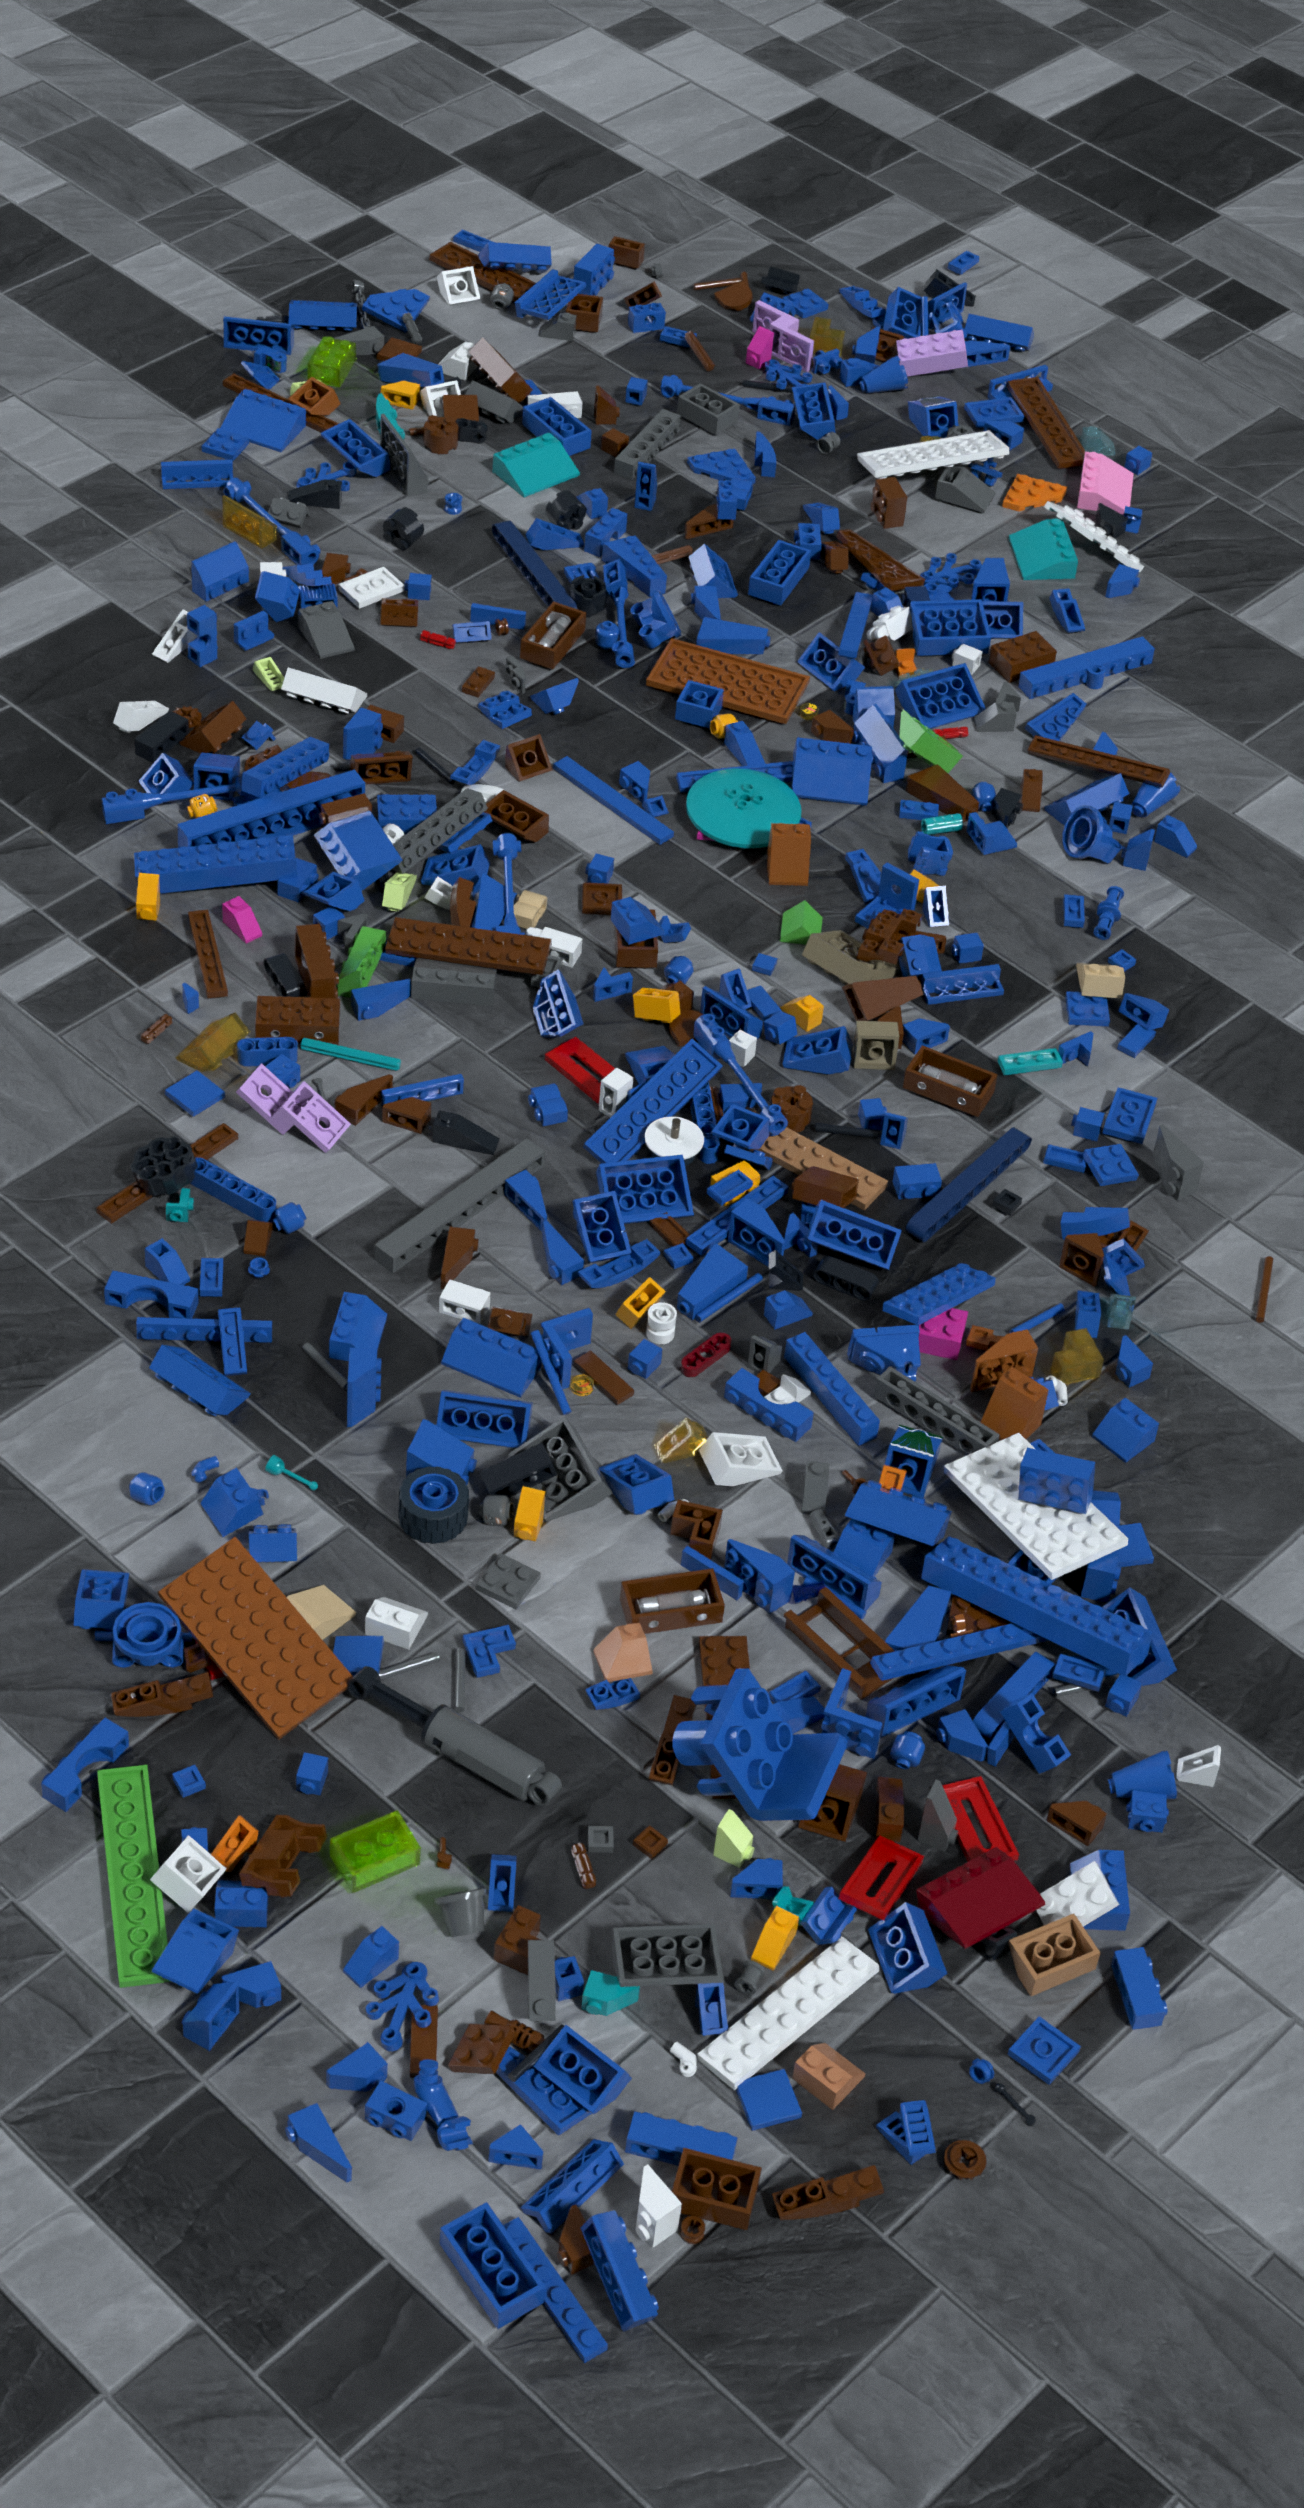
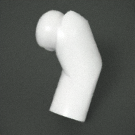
M675 2042L670 2049V2053L680 2059L679 2069L681 2074L685 2077H691L697 2070L696 2055L679 2042Z

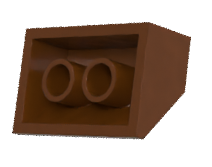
M231 701L209 713L179 743L181 746L198 753H215L222 747L220 745L222 742L225 743L232 738L231 734L236 733L243 727L241 724L247 718L235 702Z
M409 751L351 755L350 769L356 770L365 782V785L406 782L411 780L413 757Z
M502 790L486 804L488 809L485 813L490 814L492 821L525 839L538 842L549 832V814L505 790Z

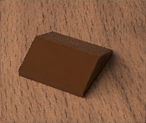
M880 329L875 360L886 362L892 357L898 356L896 341L904 339V336Z

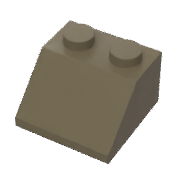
M856 1021L854 1068L895 1070L899 1043L897 1022Z

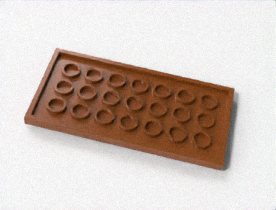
M671 638L646 679V685L679 695L682 693L688 680L724 689L722 707L776 721L777 723L787 724L810 682V676Z
M236 1537L229 1540L158 1591L159 1597L177 1615L183 1626L278 1740L348 1689L347 1682L353 1677Z

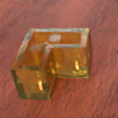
M815 317L810 333V339L814 340L813 353L815 354L818 350L826 353L837 348L840 351L839 357H841L845 331L831 329V319Z
M1087 1328L1066 1332L1063 1351L1054 1353L1051 1372L1054 1377L1061 1380L1065 1385L1099 1378L1104 1359Z

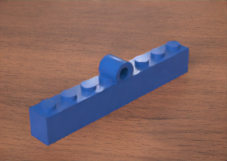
M1142 636L1023 671L1020 674L1018 687L1029 699L1083 683L1090 689H1100L1103 686L1104 677L1151 664L1155 648Z

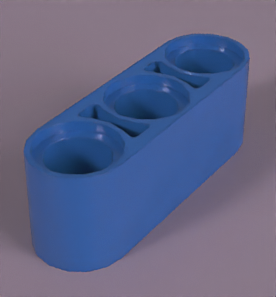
M292 1037L245 1038L237 1043V1061L242 1066H259L261 1063L266 1066L281 1054L294 1062L298 1059V1043Z

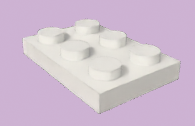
M381 567L340 583L339 591L360 609L381 601L382 598H388L403 592L404 584L385 567Z
M1094 1861L1042 1892L1040 1895L1045 1900V1905L1036 1911L1044 1925L1074 1913L1082 1926H1085L1117 1907L1119 1903L1099 1865Z

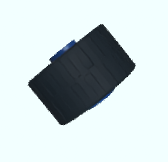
M437 1466L425 1467L410 1473L402 1481L399 1488L398 1519L404 1532L410 1535L411 1538L423 1543H444L456 1538L466 1527L469 1489L459 1474L447 1468Z

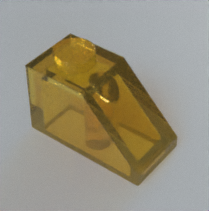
M686 1417L660 1439L654 1447L661 1462L668 1463L695 1456L699 1453V1449L708 1439L703 1425Z

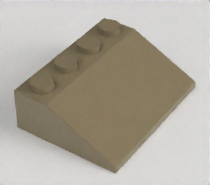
M841 930L811 934L802 953V956L806 957L809 963L819 965L824 968L823 971L825 973L837 976L840 982L847 985L861 981L890 979L901 972V967L898 964L895 965L882 960L863 961L857 959L858 950L862 943Z

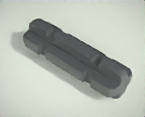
M411 313L403 314L402 319L406 324L405 326L410 337H412L413 343H421L422 337L418 333L419 330L415 321L412 320Z

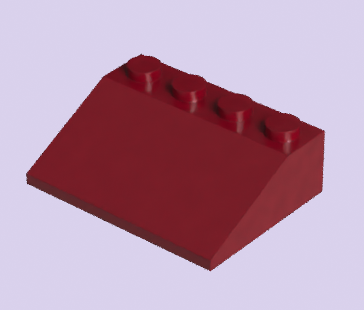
M997 1847L916 1890L918 1906L924 1910L927 1920L964 1949L1045 1905V1900L1014 1860Z

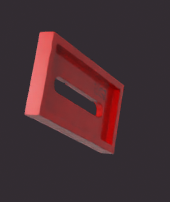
M577 1037L570 1039L545 1054L546 1062L599 1104L601 1082L599 1083L595 1077L579 1064H576L569 1056H576L603 1079L615 1070L612 1065Z
M979 1776L943 1785L957 1818L955 1830L959 1832L956 1839L967 1862L995 1847L1006 1853L1014 1861L1018 1860L1019 1853L982 1777ZM962 1800H968L972 1804L974 1813L985 1835H987V1840L991 1846L990 1849L983 1848L963 1807Z
M879 1835L841 1890L839 1899L881 1920H885L921 1866L924 1856ZM888 1862L895 1863L896 1866L874 1897H868L866 1893L881 1870H883Z

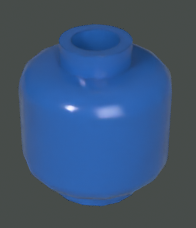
M604 621L596 626L595 642L602 649H611L614 643L619 641V628L611 621Z
M987 782L977 783L972 789L971 795L979 802L978 810L990 811L993 808L994 798L996 797L995 788Z
M685 956L673 957L664 969L666 981L669 984L678 981L686 984L694 971L691 960Z
M289 1202L275 1210L276 1218L273 1219V1222L278 1231L283 1230L286 1234H291L304 1227V1220L307 1218L300 1204L296 1205L293 1202Z
M142 1472L137 1474L129 1484L131 1498L145 1505H154L164 1496L163 1482L157 1476Z
M909 1731L897 1735L890 1752V1756L896 1762L895 1765L897 1767L908 1770L909 1767H917L920 1764L925 1751L922 1737Z

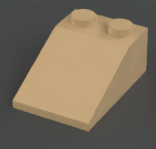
M1077 963L1076 968L1082 996L1122 998L1125 982L1123 967Z
M325 1585L287 1596V1599L322 1640L356 1616V1611Z

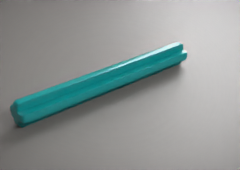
M303 1038L301 1041L302 1050L398 1071L401 1066V1060L398 1058L310 1038Z

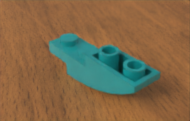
M382 393L378 394L376 400V425L379 434L381 414H385L402 439H405V432L396 421V410L392 408L388 399Z

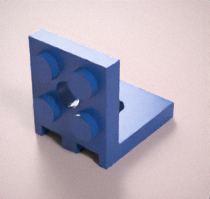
M888 862L882 866L878 896L855 915V922L869 928L871 919H875L878 913H882L884 909L892 910L898 914H901L903 909L914 911L919 879Z
M590 1308L541 1323L543 1329L541 1337L562 1389L570 1387L572 1356L568 1351L591 1344L593 1313Z
M842 1668L824 1710L825 1717L821 1729H823L822 1733H840L847 1744L846 1750L874 1759L878 1749L882 1723L843 1710L847 1699L851 1671Z

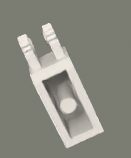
M895 606L890 609L891 612L880 615L879 619L873 622L874 627L867 631V638L875 640L886 635L889 640L895 641L912 630L909 607L901 608V606Z
M535 927L526 929V935L552 939L549 955L562 958V965L572 968L581 955L582 938L548 927H545L543 930Z

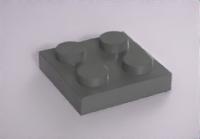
M500 1553L476 1583V1590L516 1610L540 1580L541 1573Z

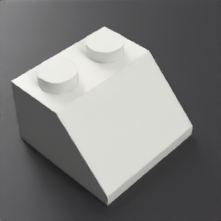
M473 266L443 271L437 276L440 293L448 305L480 300Z
M464 342L451 350L438 364L442 366L443 374L466 380L478 367L471 360L473 356L469 353L474 344Z
M457 380L428 386L420 391L423 407L429 416L444 417L443 395H461Z
M386 1597L375 1599L365 1617V1635L383 1636L385 1642L409 1650L427 1618L428 1612Z
M188 1835L150 1880L189 1913L227 1868Z
M646 2165L643 2169L636 2232L642 2241H647L654 2248L678 2231L682 2203L652 2168Z

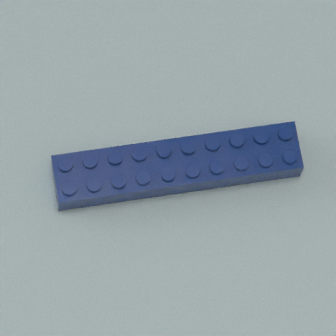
M354 769L177 824L178 848L271 838L282 835H297L321 827L319 820L321 804L364 794L365 782Z
M947 1537L925 1556L921 1579L943 1590L950 1591L966 1601L1123 1676L1130 1673L1148 1655L1153 1632L1124 1619L1120 1615H1115L1098 1605L1083 1600L1077 1595L1066 1592L1058 1586L1049 1584L1037 1576L1030 1575L1018 1567L1011 1566L997 1557H992L975 1547L960 1542L956 1538Z

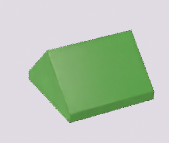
M805 900L783 913L780 942L806 945L811 934L821 933L823 917Z

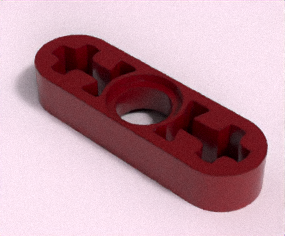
M726 1333L714 1334L683 1357L681 1373L686 1377L698 1376L730 1351L731 1337ZM703 1352H708L712 1356L705 1358L702 1357L700 1354Z

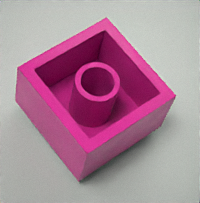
M951 1308L920 1324V1352L958 1360L968 1311Z

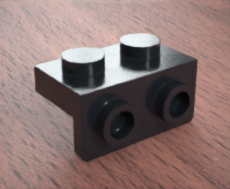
M770 266L768 275L762 277L761 283L766 284V288L775 289L776 287L781 289L780 292L790 294V292L797 291L800 274Z

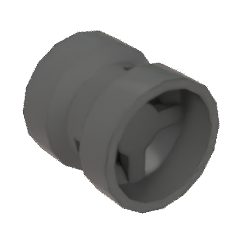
M828 432L817 441L818 450L825 455L840 445V438L835 432Z

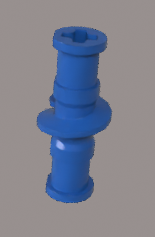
M1109 887L1107 899L1100 902L1097 907L1099 919L1093 933L1098 939H1109L1111 927L1114 922L1121 918V912L1118 909L1120 900L1124 897V891L1120 887Z

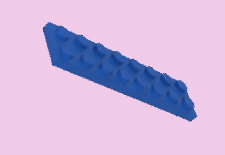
M691 1039L584 1143L583 1148L601 1164L629 1161L646 1144L645 1132L647 1127L657 1119L673 1117L722 1069L723 1065L696 1041Z

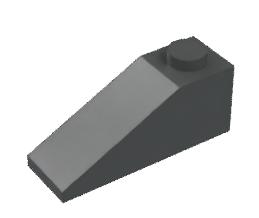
M374 326L330 339L331 355H371L378 353L384 347V335Z
M935 1780L926 1798L918 1841L945 1852L949 1843L952 1845L955 1843L959 1831L955 1830L957 1818L941 1781Z
M528 1940L529 2021H556L554 1940Z

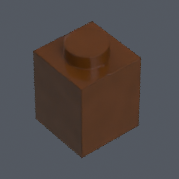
M612 428L602 435L601 450L617 457L628 446L629 436Z

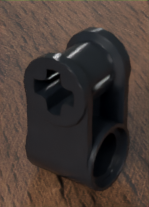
M464 418L456 420L459 428L458 441L477 444L485 442L488 429L485 422Z

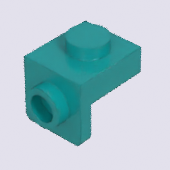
M181 1188L179 1203H166L167 1221L188 1222L189 1212L194 1210V1198L190 1197V1188Z
M783 1886L774 1897L772 1904L774 1909L778 1906L799 1916L798 1925L802 1926L800 1922L814 1902L793 1897L790 1888Z

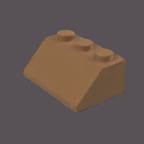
M1074 1913L1009 1940V1947L1017 1976L1030 1996L1095 1970L1100 1956V1951Z

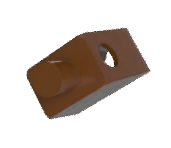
M491 1306L487 1328L515 1335L529 1336L533 1314Z

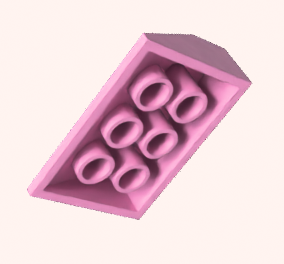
M1085 452L1077 508L1097 511L1098 504L1102 503L1124 515L1125 506L1130 507L1134 473L1103 454Z

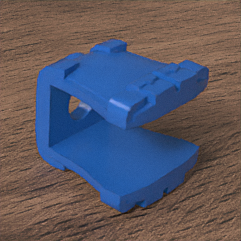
M952 302L947 303L954 321L952 324L942 328L932 312L928 314L935 333L963 330L964 339L967 337V331L962 326L964 324L962 316Z
M917 831L915 836L912 837L908 848V861L915 862L913 870L915 869L923 875H946L947 866L953 856V849L949 839L945 836L935 837Z

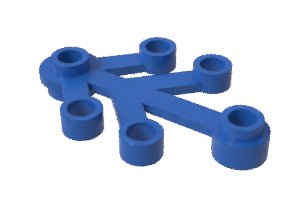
M774 359L765 362L767 380L775 381L776 375H780L776 387L779 389H785L787 381L794 387L808 385L801 384L797 380L806 383L812 381L813 375L811 373L805 372L803 375H799L801 374L802 366L798 364L789 367L781 365Z
M348 461L343 464L342 470L330 473L331 464L324 462L320 465V472L316 479H313L316 477V469L307 468L305 470V477L299 478L296 488L324 479L330 480L342 476L354 477L357 473V468ZM342 480V491H349L350 482Z
M948 553L942 571L936 572V569L941 566V559L939 557H932L929 570L921 573L920 576L925 579L923 585L926 583H938L957 588L959 581L968 585L973 584L974 575L978 574L982 564L979 560L973 559L968 565L951 569L952 565L956 563L957 556L954 553Z
M411 1962L403 1968L402 1975L389 1982L384 1980L378 1981L374 1985L375 1995L381 1999L388 1997L391 1991L404 1986L402 1992L380 2004L378 2002H370L366 2006L367 2016L371 2020L379 2019L382 2014L396 2007L390 2026L382 2032L380 2037L382 2046L386 2051H396L402 2046L403 2039L400 2028L408 2007L415 2016L417 2026L425 2028L432 2022L429 2011L423 2009L413 1995L415 1987H418L423 1994V2000L427 2006H434L439 2002L437 1990L431 1988L426 1981L428 1971L421 1962ZM422 2017H427L425 2020H419Z

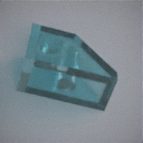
M1093 426L1083 427L1080 443L1086 452L1115 456L1114 443L1100 428Z
M1111 1293L1107 1308V1327L1129 1329L1136 1301L1135 1296Z

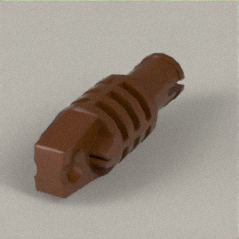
M493 2010L489 2012L484 2022V2025L512 2026L516 2033L511 2044L518 2046V2048L523 2049L529 2054L545 2040L544 2035L527 2027L518 2020L513 2019L510 2021Z

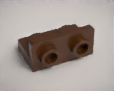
M886 635L871 644L867 639L863 640L866 646L863 650L867 657L872 659L869 663L874 671L877 670L881 676L900 666Z

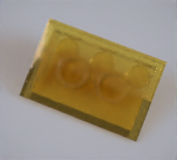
M226 495L222 497L223 527L261 549L277 540L276 524Z
M236 1012L211 1022L176 1059L200 1072H205L209 1069L214 1071L222 1065L220 1062L222 1059H226L234 1053L232 1049L237 1047L238 1041L245 1039L250 1031Z

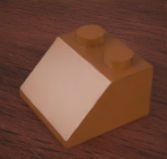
M313 377L308 379L288 398L289 402L305 408L306 412L311 415H330L341 404L334 389Z

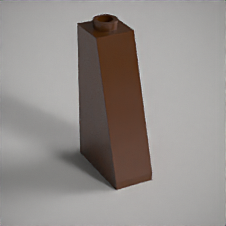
M938 764L907 777L905 791L925 803L939 804V811L944 814L959 813L962 816L963 822H966L969 819V813H978L979 802Z
M916 976L861 981L842 986L856 1021H869L892 1010L896 1006L903 1005L923 995L921 983Z

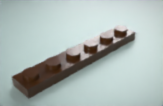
M208 909L189 911L188 920L207 999L228 996V989Z

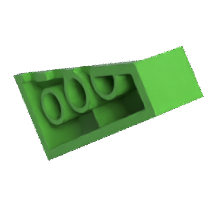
M903 709L901 712L899 736L904 742L903 747L910 753L913 752L918 758L923 759L929 765L932 764L934 766L938 764L949 773L963 755L952 744L934 733L927 726H924L915 717L912 718Z
M362 926L360 933L355 935L354 946L349 948L348 959L343 961L342 972L340 975L338 974L339 984H336V987H338L339 996L351 998L352 989L368 987L381 954L386 947V931Z

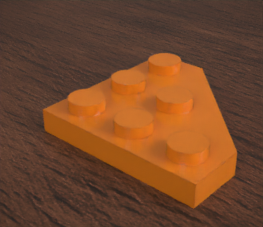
M1017 474L1003 500L1002 507L1023 511L1028 506H1033V508L1045 506L1047 501L1058 503L1062 501L1067 487L1058 483H1050L1042 479Z

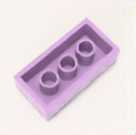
M963 330L896 341L898 357L901 359L899 363L900 366L904 365L907 377L968 367Z

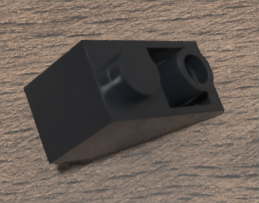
M1001 788L994 798L992 814L997 821H1002L1007 829L1010 824H1014L1017 814H1020L1024 804L1021 803L1022 795Z

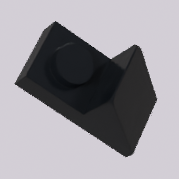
M776 1250L769 1253V1288L802 1290L803 1273Z
M1004 1927L979 1941V1943L985 1946L989 1962L1010 1952L1009 1940L1017 1937V1932Z

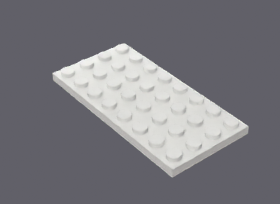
M988 430L857 453V459L875 478L883 479L887 478L888 475L902 476L905 472L919 473L923 469L936 470L940 466L952 467L957 463L969 464L974 460L986 461L987 458L991 457L1003 458L1004 455L1009 454V447Z
M1020 1433L944 1465V1473L1051 1580L1128 1545V1538L1091 1502L1087 1513L1082 1514L1018 1500L1020 1465L1027 1447L1035 1449Z

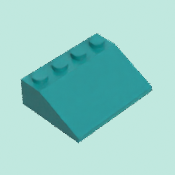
M550 433L493 454V473L522 497H527L580 476V472L561 442Z
M1057 518L1043 520L1009 535V541L1023 580L1075 579L1078 559L1063 520Z

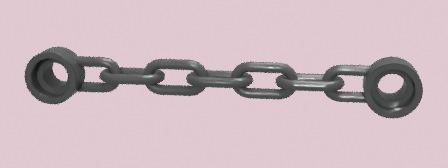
M353 280L352 293H356V300L359 302L358 310L362 314V329L369 328L370 320L367 318L368 313L365 311L361 312L362 305L365 302V295L363 294L364 283L360 280Z

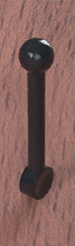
M998 2083L995 2086L996 2092L1002 2093L1025 2118L1027 2126H1033L1036 2122L1035 2116L1028 2115L1005 2090L1004 2084Z

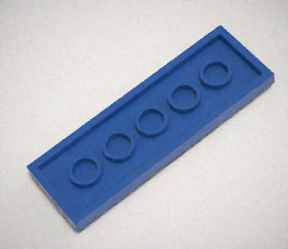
M961 1263L884 1302L883 1311L913 1324L920 1325L995 1286L996 1278L988 1275L985 1271H978L970 1268L967 1264Z

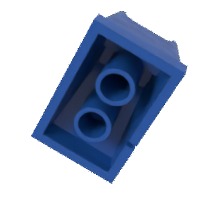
M615 1191L572 1201L574 1206L573 1217L577 1222V1232L589 1264L632 1253Z
M919 1325L878 1327L877 1332L875 1328L853 1329L847 1351L848 1360L879 1375L889 1367H892L916 1382L917 1368L921 1366Z

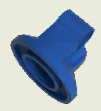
M659 589L653 593V597L643 602H638L631 607V614L637 624L641 626L639 635L648 648H655L661 642L671 637L678 638L682 636L677 621Z
M1083 805L1076 808L1068 817L1062 833V843L1065 852L1073 858L1083 859L1090 856L1106 863H1111L1122 849V846L1117 840L1112 838V830L1107 825L1105 818L1101 816V813L1095 807Z
M139 1603L126 1608L115 1619L112 1662L115 1666L125 1668L133 1663H138L142 1666H153L162 1662L167 1667H178L183 1663L184 1641L181 1634L180 1620L170 1608L158 1603Z

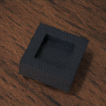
M1004 1189L993 1200L992 1206L1011 1215L1021 1205L1022 1198Z

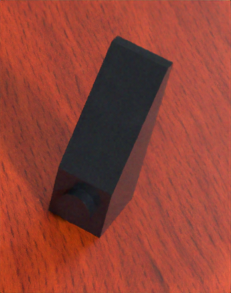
M936 269L925 282L924 292L929 297L935 298L959 284ZM966 289L964 305L973 307L976 296Z
M324 479L289 490L287 499L293 503H304L306 506L340 509L342 481Z
M438 1111L433 1124V1143L493 1156L499 1144L500 1138L463 1116L446 1111Z

